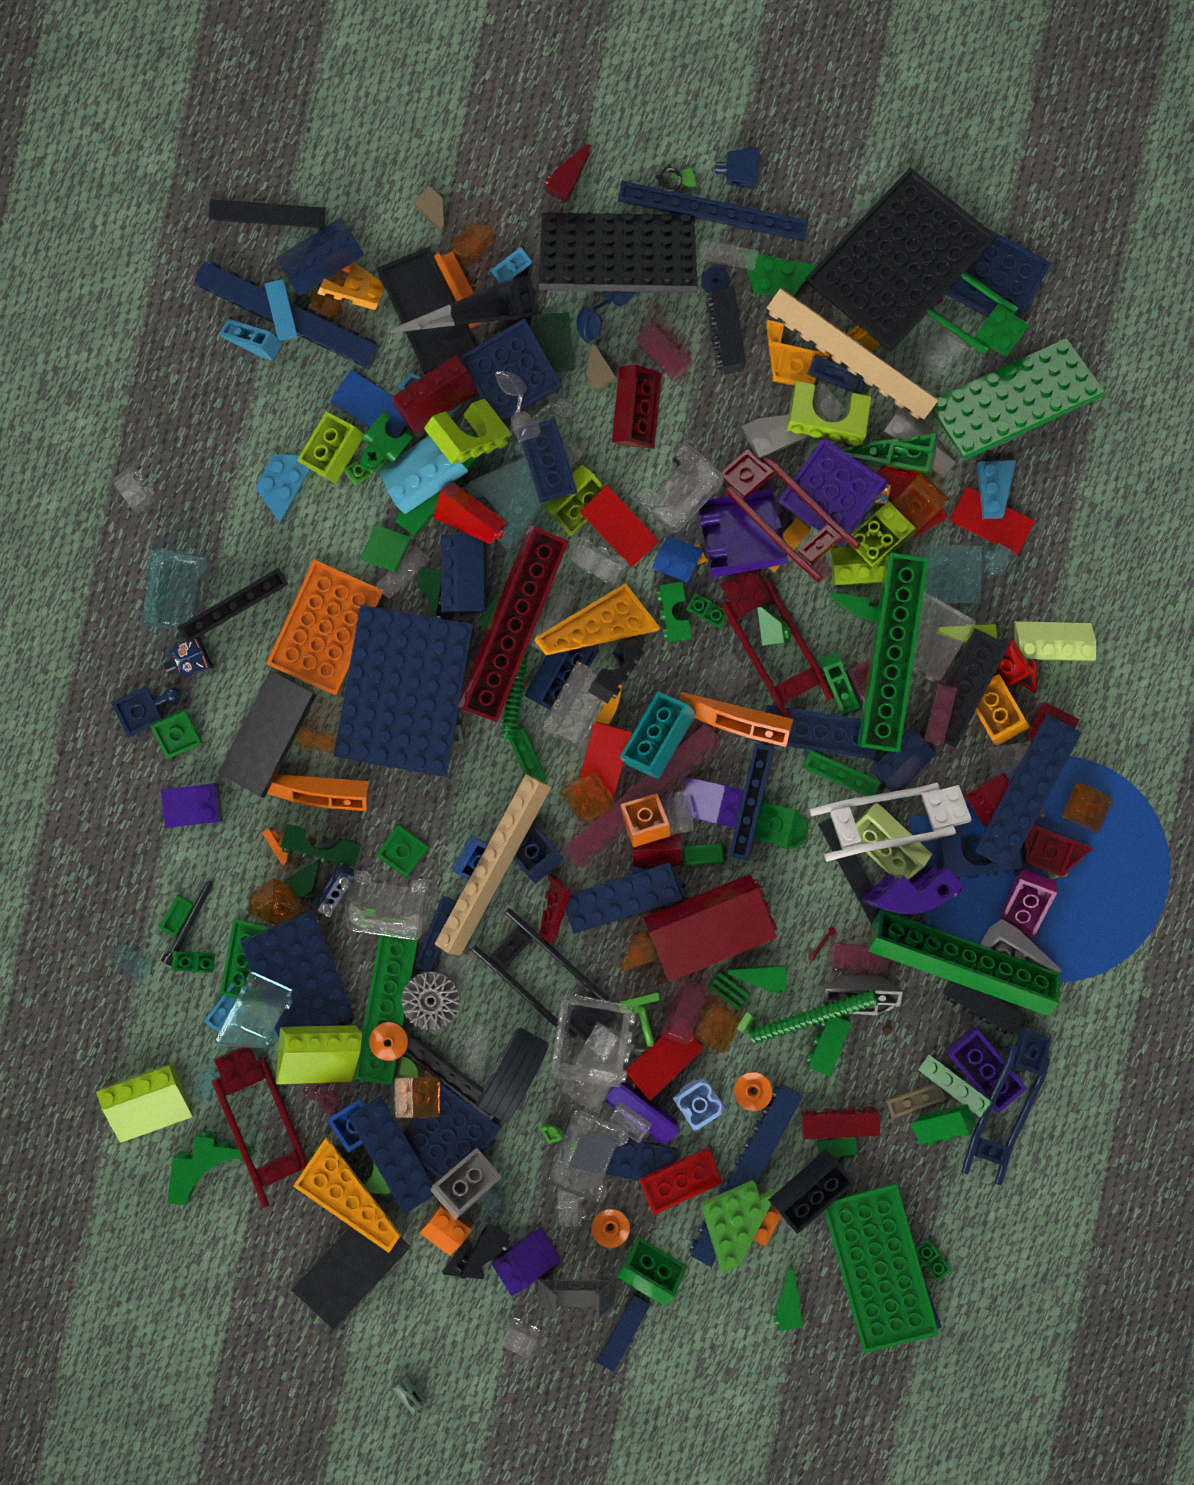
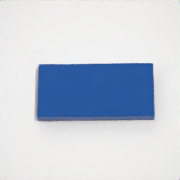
M350 370L330 400L332 404L369 428L384 411L387 412L390 418L385 425V432L391 438H399L407 426V423L392 404L393 397L353 370Z

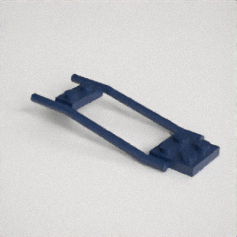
M1020 1028L1016 1045L1010 1044L1006 1062L990 1094L989 1099L993 1103L984 1116L979 1118L972 1133L961 1170L962 1173L969 1175L973 1158L976 1156L1000 1164L994 1183L1002 1185L1013 1146L1045 1080L1051 1060L1046 1058L1051 1038L1025 1028ZM1012 1066H1015L1038 1076L1004 1146L981 1138L980 1135Z

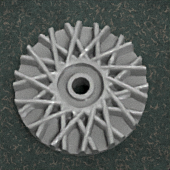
M429 971L418 974L409 981L403 991V1012L409 1018L410 1023H414V1026H419L421 1029L426 1030L441 1029L443 1026H447L458 1012L460 1006L458 988L448 976L442 973ZM432 997L435 1002L429 1004L427 999Z

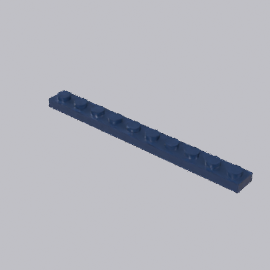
M621 181L617 201L678 215L688 214L701 220L799 241L805 240L809 222L804 219Z

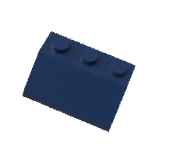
M908 728L902 735L900 752L885 751L868 769L891 792L899 791L936 754L913 728Z

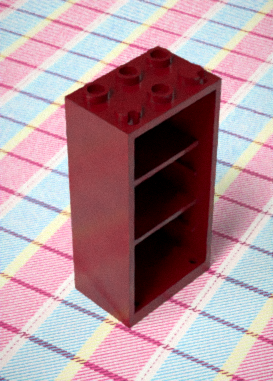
M751 874L643 917L669 982L777 938L775 931L778 928L774 919H772L770 907L765 901L764 891L759 885L758 880H753Z

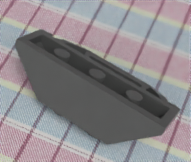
M842 974L825 986L823 1004L829 1005V1002L835 1003V1000L840 1001L841 998L845 1000L848 996L851 998L854 994L857 996L858 993L863 994L864 991L869 992L872 989L878 1000L877 1006L872 1005L871 1008L866 1007L865 1010L860 1009L859 1012L855 1010L853 1014L880 1015L894 1007H900L903 990L882 976Z

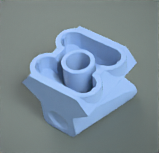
M705 1077L699 1080H692L680 1088V1092L673 1097V1100L693 1130L700 1129L726 1110L723 1102L718 1098Z

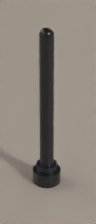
M211 881L205 883L171 950L164 953L161 959L163 963L169 966L172 965L173 951H179L213 887Z

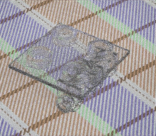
M677 792L674 797L660 799L670 825V835L694 831L690 794L683 795L682 792Z

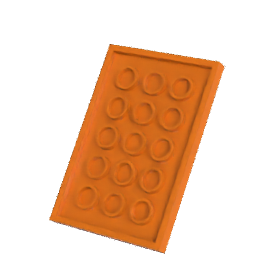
M314 559L266 664L337 696L349 671L360 605L378 607L385 591Z

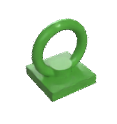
M658 993L620 1002L622 1010L633 1007L634 1014L639 1013L648 1047L654 1045V1040L646 1011L651 1010L650 1003L660 1001Z

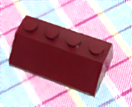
M455 355L394 395L392 404L412 432L417 434L424 429L432 416L443 412L449 413L476 395L477 390L467 369Z
M636 364L619 366L612 443L654 449L662 378L661 372Z

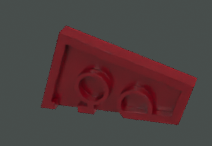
M548 874L547 881L551 882L549 891L545 893L547 909L543 910L540 935L547 943H554L556 936L559 934L561 921L565 916L567 903L571 898V891L556 875Z

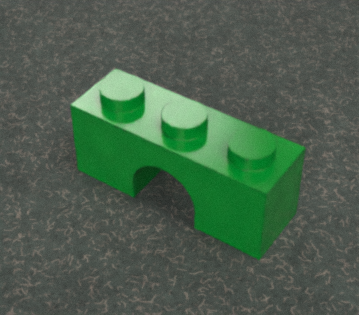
M683 582L660 585V590H656L658 602H662L663 609H659L661 621H665L666 628H662L664 640L667 639L668 643L691 640L689 620H677L672 614V608L675 604L686 601Z

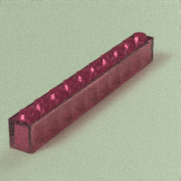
M707 723L703 724L676 748L659 780L646 775L570 842L562 852L577 868L579 866L585 867L591 861L589 858L594 853L598 855L606 848L604 844L608 840L613 842L620 835L618 832L623 827L626 830L620 804L656 793L659 799L663 797L661 793L666 789L670 791L677 785L675 781L680 776L684 779L691 772L689 768L694 764L697 766L706 759L704 755L707 752L713 753L720 747L718 743L721 739Z

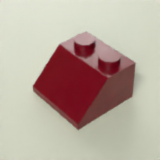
M1005 773L975 786L965 795L985 828L1010 783Z

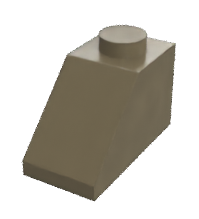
M428 186L413 204L443 234L445 232L443 194L437 188L433 190Z
M593 345L586 370L587 379L585 382L590 390L594 389L597 393L614 382L616 376L596 345Z

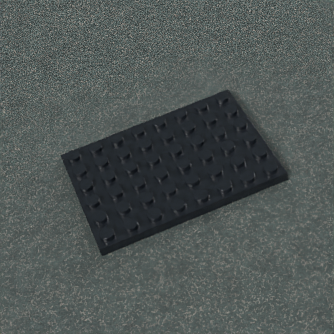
M910 167L805 278V282L891 353L997 240V236Z
M542 213L539 290L697 293L695 217L688 214Z

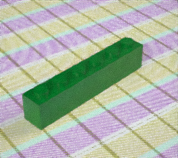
M470 432L466 433L469 436L475 437ZM483 453L476 458L471 457L463 462L468 472ZM467 473L453 482L458 485ZM440 491L406 514L400 510L396 515L398 518L396 520L397 524L416 538L433 517Z

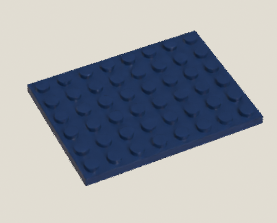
M360 605L333 757L447 777L459 714L458 704L463 692L474 625Z

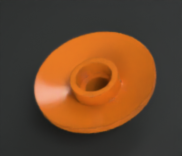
M385 1022L378 1025L372 1031L369 1044L371 1051L377 1058L384 1061H393L405 1053L408 1046V1037L400 1025L393 1022ZM386 1039L391 1041L390 1046L385 1045L384 1041Z
M749 1072L737 1080L734 1087V1095L742 1108L748 1111H759L765 1108L771 1101L772 1086L764 1075L757 1072ZM753 1087L758 1090L756 1095L751 1093Z
M606 1209L595 1216L591 1227L592 1235L601 1246L615 1248L627 1240L630 1233V1224L622 1212L616 1209ZM613 1224L614 1228L612 1230H609L607 1228V1225Z

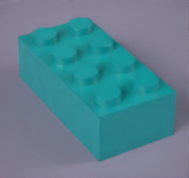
M657 691L621 753L620 758L628 766L659 780L696 713L688 704Z

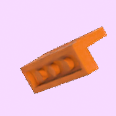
M453 251L443 256H440L439 253L434 255L437 265L455 300L459 301L473 295L474 293ZM481 323L468 324V326L472 329Z

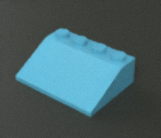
M428 435L399 455L393 463L389 462L381 467L379 472L393 502L406 514L467 473L468 470L464 463L457 462L451 464Z

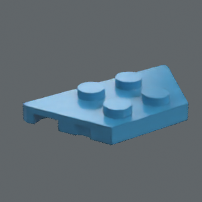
M274 454L255 487L279 522H282L310 472L309 468L297 461L300 455Z

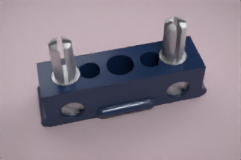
M342 864L339 865L315 904L318 912L325 914L327 917L332 915L336 905L354 879V869Z

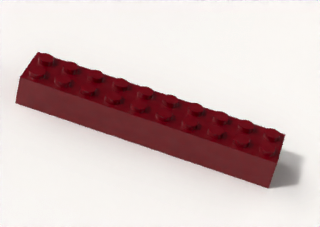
M528 525L461 695L458 707L462 710L498 722L569 543L568 540Z

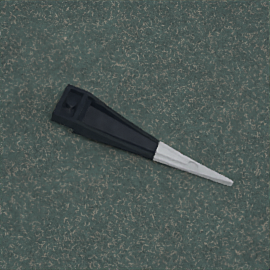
M530 275L503 281L390 329L389 332L396 333L436 327L521 319L535 315L537 310Z

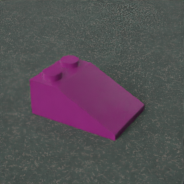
M1020 868L1012 882L999 920H1005L1018 928L1025 936L1034 938L1057 894L1056 881Z

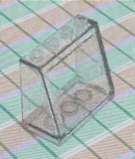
M566 993L561 998L550 1076L620 1088L622 1082H626L627 1071L624 1070L625 1063L629 1062L630 1051H627L628 1043L631 1044L633 1032H629L630 1024H634L636 1013L632 1012L633 1007ZM572 1004L624 1013L615 1074L564 1062Z

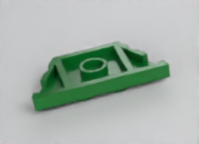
M743 251L742 254L753 294L774 297L779 289L783 288L794 296L805 282V278L815 269V265L746 251Z

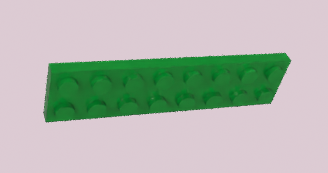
M381 927L362 1031L361 1050L354 1075L356 1080L393 1085L397 1059L384 1061L377 1058L371 1051L369 1039L372 1031L378 1025L385 1022H393L403 1028L405 1018L402 1006L403 991L412 978L419 933ZM386 1039L384 1041L386 1046L391 1045V1041L389 1039Z

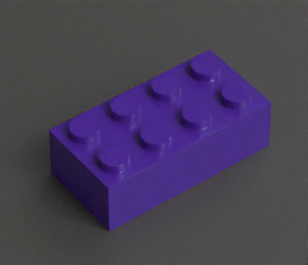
M972 1026L946 1048L944 1052L971 1084L989 1098L1005 1061L981 1032ZM1012 1069L993 1107V1110L997 1113H1000L1028 1089Z

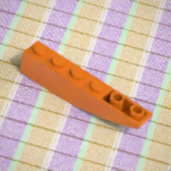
M684 692L680 694L679 701L688 704L696 713L695 719L744 737L784 747L787 746L793 719Z
M277 774L267 794L310 806L367 811L370 787L369 781Z

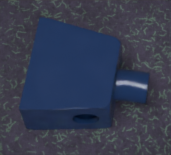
M758 147L727 152L726 162H715V174H726V184L757 189Z

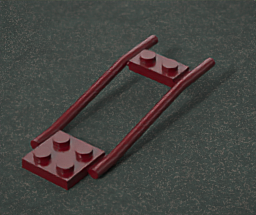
M747 449L719 473L720 478L730 486L725 490V494L737 503L793 561L818 583L823 579V576L811 565L841 541V538L855 549L861 546L859 541L823 510L769 456H764L761 461ZM774 473L827 524L799 548L797 553L745 501L774 476Z
M757 570L741 572L720 583L728 600L721 607L766 685L781 716L791 719L784 703L819 684L828 701L835 698L818 663L782 603L771 580L762 582ZM773 600L783 620L788 623L794 639L811 666L775 686L737 621V618Z
M248 1043L213 1059L220 1078H216L211 1082L245 1162L261 1206L266 1208L270 1204L263 1187L273 1184L301 1169L304 1171L308 1161L266 1058L264 1057L257 1061L251 1044ZM266 1079L295 1151L287 1153L256 1169L226 1096Z

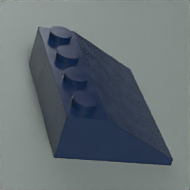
M339 218L275 259L300 296L321 283L324 279L329 278L363 257L364 253L349 228Z

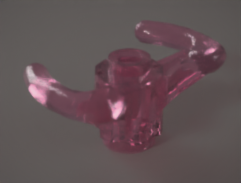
M306 1083L303 1089L306 1098L316 1100L319 1107L323 1111L328 1112L330 1117L339 1112L337 1105L340 1102V1096L336 1091L327 1090L321 1092L313 1090L315 1083Z

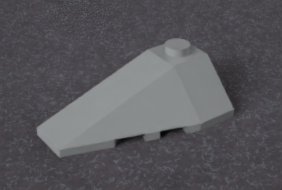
M904 406V408L899 407L881 435L890 440L909 438L916 435H929L933 432L921 417L919 420L910 414L911 410ZM937 439L936 456L932 470L944 478L955 461Z
M819 411L815 412L822 419ZM789 415L758 418L741 426L754 455L759 460L763 459L766 455L770 456L798 443L811 435L795 434L792 431L786 430Z
M1003 919L988 929L980 943L983 946L1061 973V969L1018 928Z

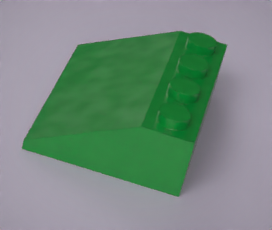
M233 919L220 989L221 995L265 1007L239 941L274 925ZM238 976H240L243 979L242 983L240 981H237ZM233 983L234 988L231 992H227V989ZM247 987L251 990L247 995H242Z

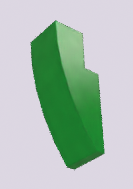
M830 593L829 598L843 610L859 619L876 624L878 607L869 606L870 598Z

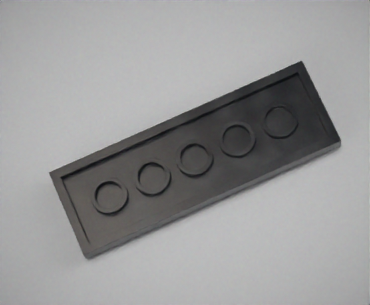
M974 628L921 731L956 748L1010 645Z

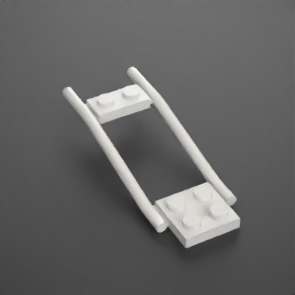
M938 783L847 799L809 809L811 816L827 812L831 813L842 850L824 854L826 862L862 852L954 835L956 831L953 826L971 822V816L959 785L940 790ZM915 795L922 796L921 798L934 832L861 844L850 807Z

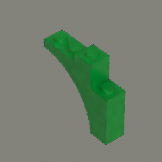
M201 1131V1133H198L194 1140L193 1155L187 1151H180L172 1159L167 1204L186 1206L190 1202L196 1183L204 1173L225 1161L243 1159L238 1146L231 1145L230 1141H219L217 1143L218 1135H213L212 1131ZM245 1143L252 1158L255 1147H250V1144Z

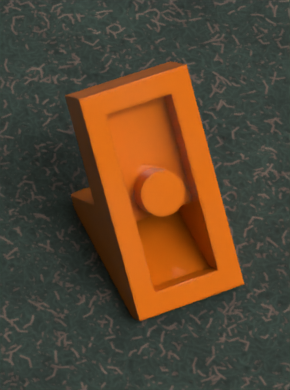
M269 828L262 832L281 864H287L291 854L283 852L282 848L278 846L280 839L278 831L276 829L273 831L272 828Z

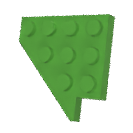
M753 1180L701 1202L718 1265L722 1273L741 1265L771 1206L768 1199L775 1193L769 1191L759 1196L756 1183Z

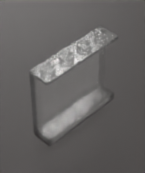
M924 592L912 671L918 673L920 670L926 674L924 676L926 679L933 683L936 680L940 682L976 621Z

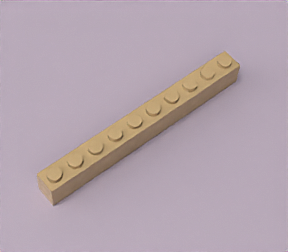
M783 288L779 289L768 305L769 315L777 320L780 317L785 321L784 325L792 331L796 329L801 332L800 336L804 340L815 342L817 344L815 347L823 353L828 351L832 354L831 358L839 364L845 363L848 366L847 370L854 375H857V373L864 377L862 380L870 386L876 385L880 388L878 392L885 397L889 395L895 399L894 403L899 407L904 408L905 406L910 409V414L919 420L920 417L925 419L937 403V397Z
M527 774L523 778L435 942L436 946L448 954L461 956L548 795L551 786Z

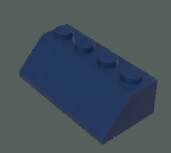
M469 534L441 535V612L450 614L486 612V542Z
M591 645L546 655L524 696L562 717L599 650Z

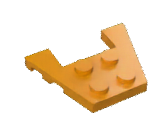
M353 262L342 269L348 273L343 287L324 279L318 291L320 295L332 294L334 299H350L352 304L375 310L384 290V285L379 279Z
M767 320L766 330L772 381L795 386L796 381L813 384L816 378L807 375L813 356L816 355L827 360L830 353L828 351L823 353L820 350L813 351L782 344L781 337L784 323Z

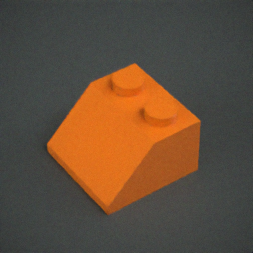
M657 793L620 804L633 847L670 836V825Z
M441 1203L419 1233L450 1256L472 1231L473 1224L463 1216L455 1220Z

